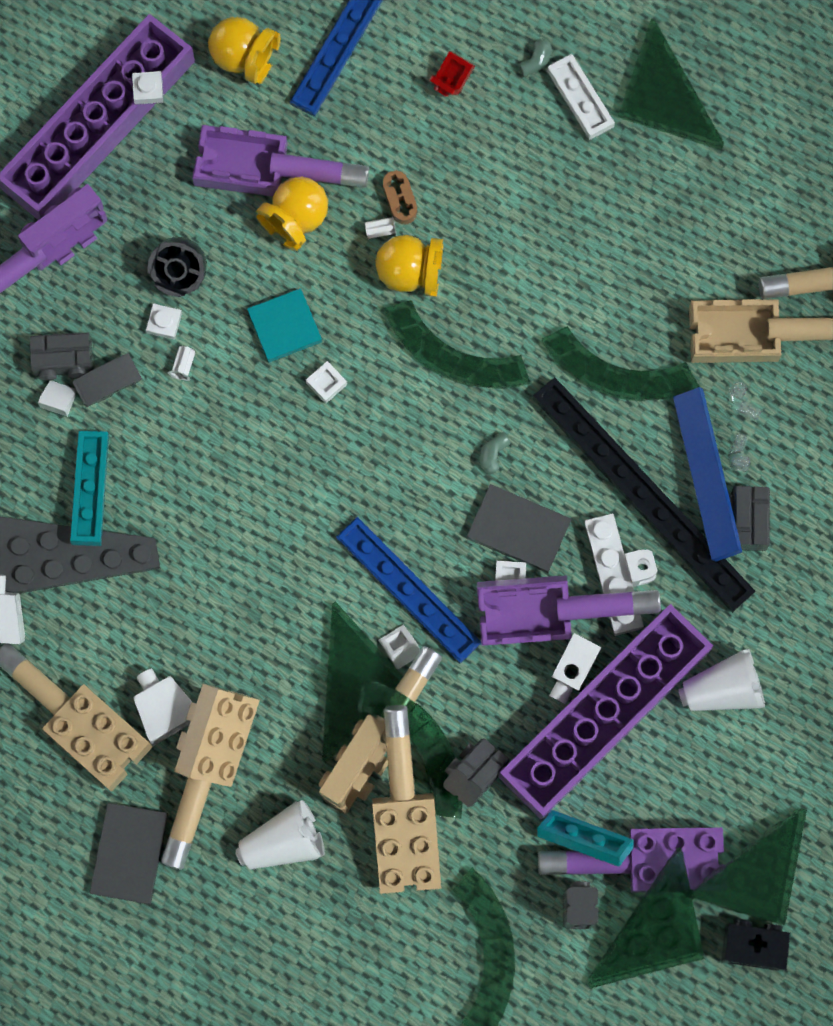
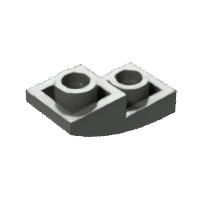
M127 353L84 374L72 383L87 408L111 397L122 389L138 383L142 377Z

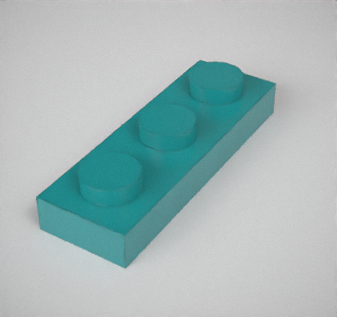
M554 810L537 827V837L618 867L633 850V839Z

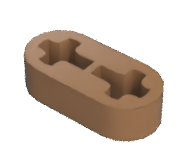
M396 170L387 173L383 179V190L391 214H393L392 217L399 224H410L416 219L417 204L409 180L401 171ZM396 179L398 183L403 182L400 184L401 194L397 195L394 187H388L391 185V180ZM403 200L406 208H412L409 210L408 216H404L402 212L397 213L400 211L399 201Z

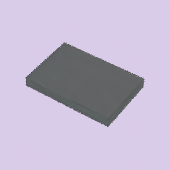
M490 484L467 535V539L549 573L572 518Z
M112 803L107 804L90 889L91 895L151 905L168 813Z

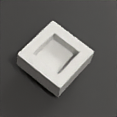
M161 71L132 73L135 105L164 103Z
M153 304L146 332L175 340L182 310Z
M327 361L306 379V384L326 404L347 386V381Z
M496 561L495 581L523 579L526 577L525 562Z

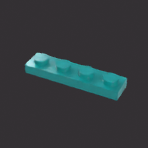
M78 432L71 545H102L109 446L108 432Z

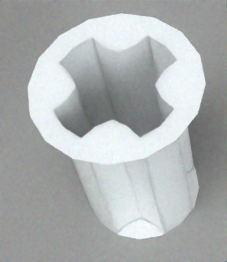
M393 217L365 222L368 239L396 234Z
M180 346L172 370L168 372V375L172 378L189 381L188 375L195 351L192 348Z

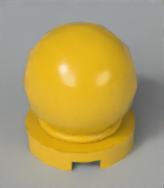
M230 17L221 20L213 27L208 40V48L214 63L220 68L235 74L245 72V80L254 84H261L272 67L268 61L273 49L279 50L281 37L280 33L270 28L260 32L258 26L246 18Z
M303 176L289 178L277 188L272 197V204L263 202L256 210L258 213L256 218L270 235L277 232L286 240L283 244L286 248L298 251L306 242L303 233L312 232L321 226L328 214L329 200L324 188L312 178Z
M410 235L394 236L385 242L377 252L375 263L379 279L387 288L400 293L413 292L422 286L425 289V296L437 297L439 283H437L438 271L441 270L443 256V239L431 238L430 244L425 245L419 238Z

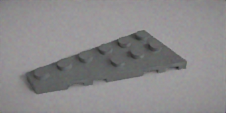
M0 517V575H6L5 592L20 594L161 569L155 538L102 531L101 546L71 545V526Z

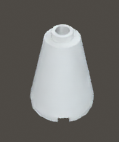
M750 649L742 650L683 681L684 688L679 689L683 707L689 705L691 711L765 707L763 692L758 674L753 666L754 661Z
M305 801L294 802L239 841V848L236 849V855L242 866L246 865L249 869H257L316 860L324 856L325 850L321 833H316L312 823L316 820Z

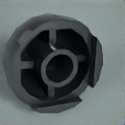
M177 236L167 238L155 247L148 259L147 271L158 290L169 296L181 297L199 288L206 276L207 261L203 250L197 243L188 238Z

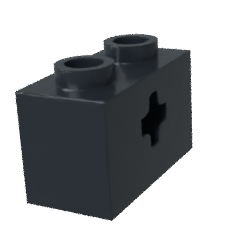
M734 919L733 924L725 925L721 963L785 971L787 970L790 932H783V926L764 924L763 929L752 927L751 921ZM755 937H758V942L763 944V948L758 949L757 952H754L753 946L748 945L749 941L754 940Z

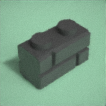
M89 332L30 336L31 370L34 376H39V379L54 380L57 378V375L66 374L70 378H79L93 370L92 339Z
M734 486L729 498L742 550L766 551L770 546V488Z
M485 738L481 739L475 746L469 743L459 755V758L462 760L460 761L455 758L445 770V773L449 776L443 783V787L454 796L457 795L458 799L467 807H472L499 777V773L510 762L509 758L500 750L496 751L495 746Z
M573 881L570 887L563 893V908L566 909L563 912V927L566 929H591L598 923V908L595 907L598 904V889L590 887L589 881Z

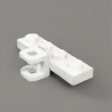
M614 514L584 521L603 594L634 592L633 587L648 584L655 580L657 567L652 551L638 550L624 555ZM640 564H644L648 568L646 570H641L638 568V566ZM641 614L610 617L614 636L644 629Z

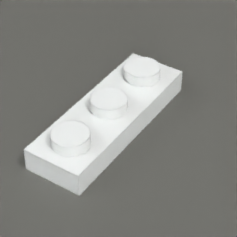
M572 54L547 67L548 74L589 140L614 128L615 122Z

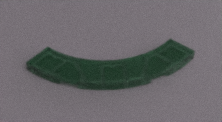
M412 300L384 308L389 324L399 341L402 342L416 360L436 374L453 382L471 387L505 389L530 384L521 355L508 358H483L463 353L441 341L427 328L417 313Z
M568 326L542 338V343L549 354L564 370L577 378L582 384L611 397L640 402L645 400H668L700 387L686 362L662 370H630L615 366L595 356L577 340Z
M362 680L358 711L370 713L384 719V709L393 705H404L407 707L410 742L417 750L425 766L430 793L434 795L435 815L461 819L463 803L458 799L457 795L454 796L443 787V783L449 776L445 773V770L456 757L442 729L419 704L413 702L407 696L401 694V692L379 683Z
M472 867L452 890L465 904L475 920L484 953V969L480 990L474 1005L462 1021V1024L464 1026H498L509 1002L515 972L513 936L507 916L496 894L485 879Z

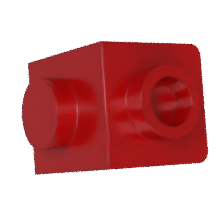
M449 51L437 74L432 75L429 81L436 84L434 90L446 97H449L450 94L459 95L476 65L453 51Z

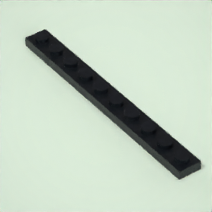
M555 377L533 395V400L732 613L756 592L726 559L716 562L711 559L706 537Z

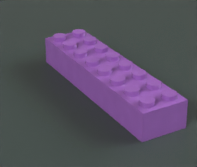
M148 14L0 172L1 190L36 219H41L47 209L65 201L70 192L78 188L156 104L135 105L132 73L161 71L164 96L195 62L192 47L151 14Z
M669 604L499 773L498 778L542 820L711 651L713 645Z

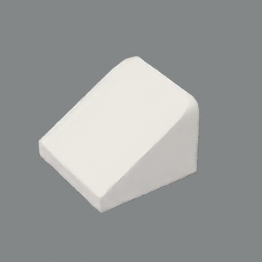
M50 380L41 394L38 404L40 408L68 417L77 390Z
M404 625L378 640L397 670L413 661L420 651L417 642Z

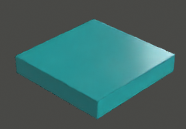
M301 288L247 308L268 363L322 343L321 335Z

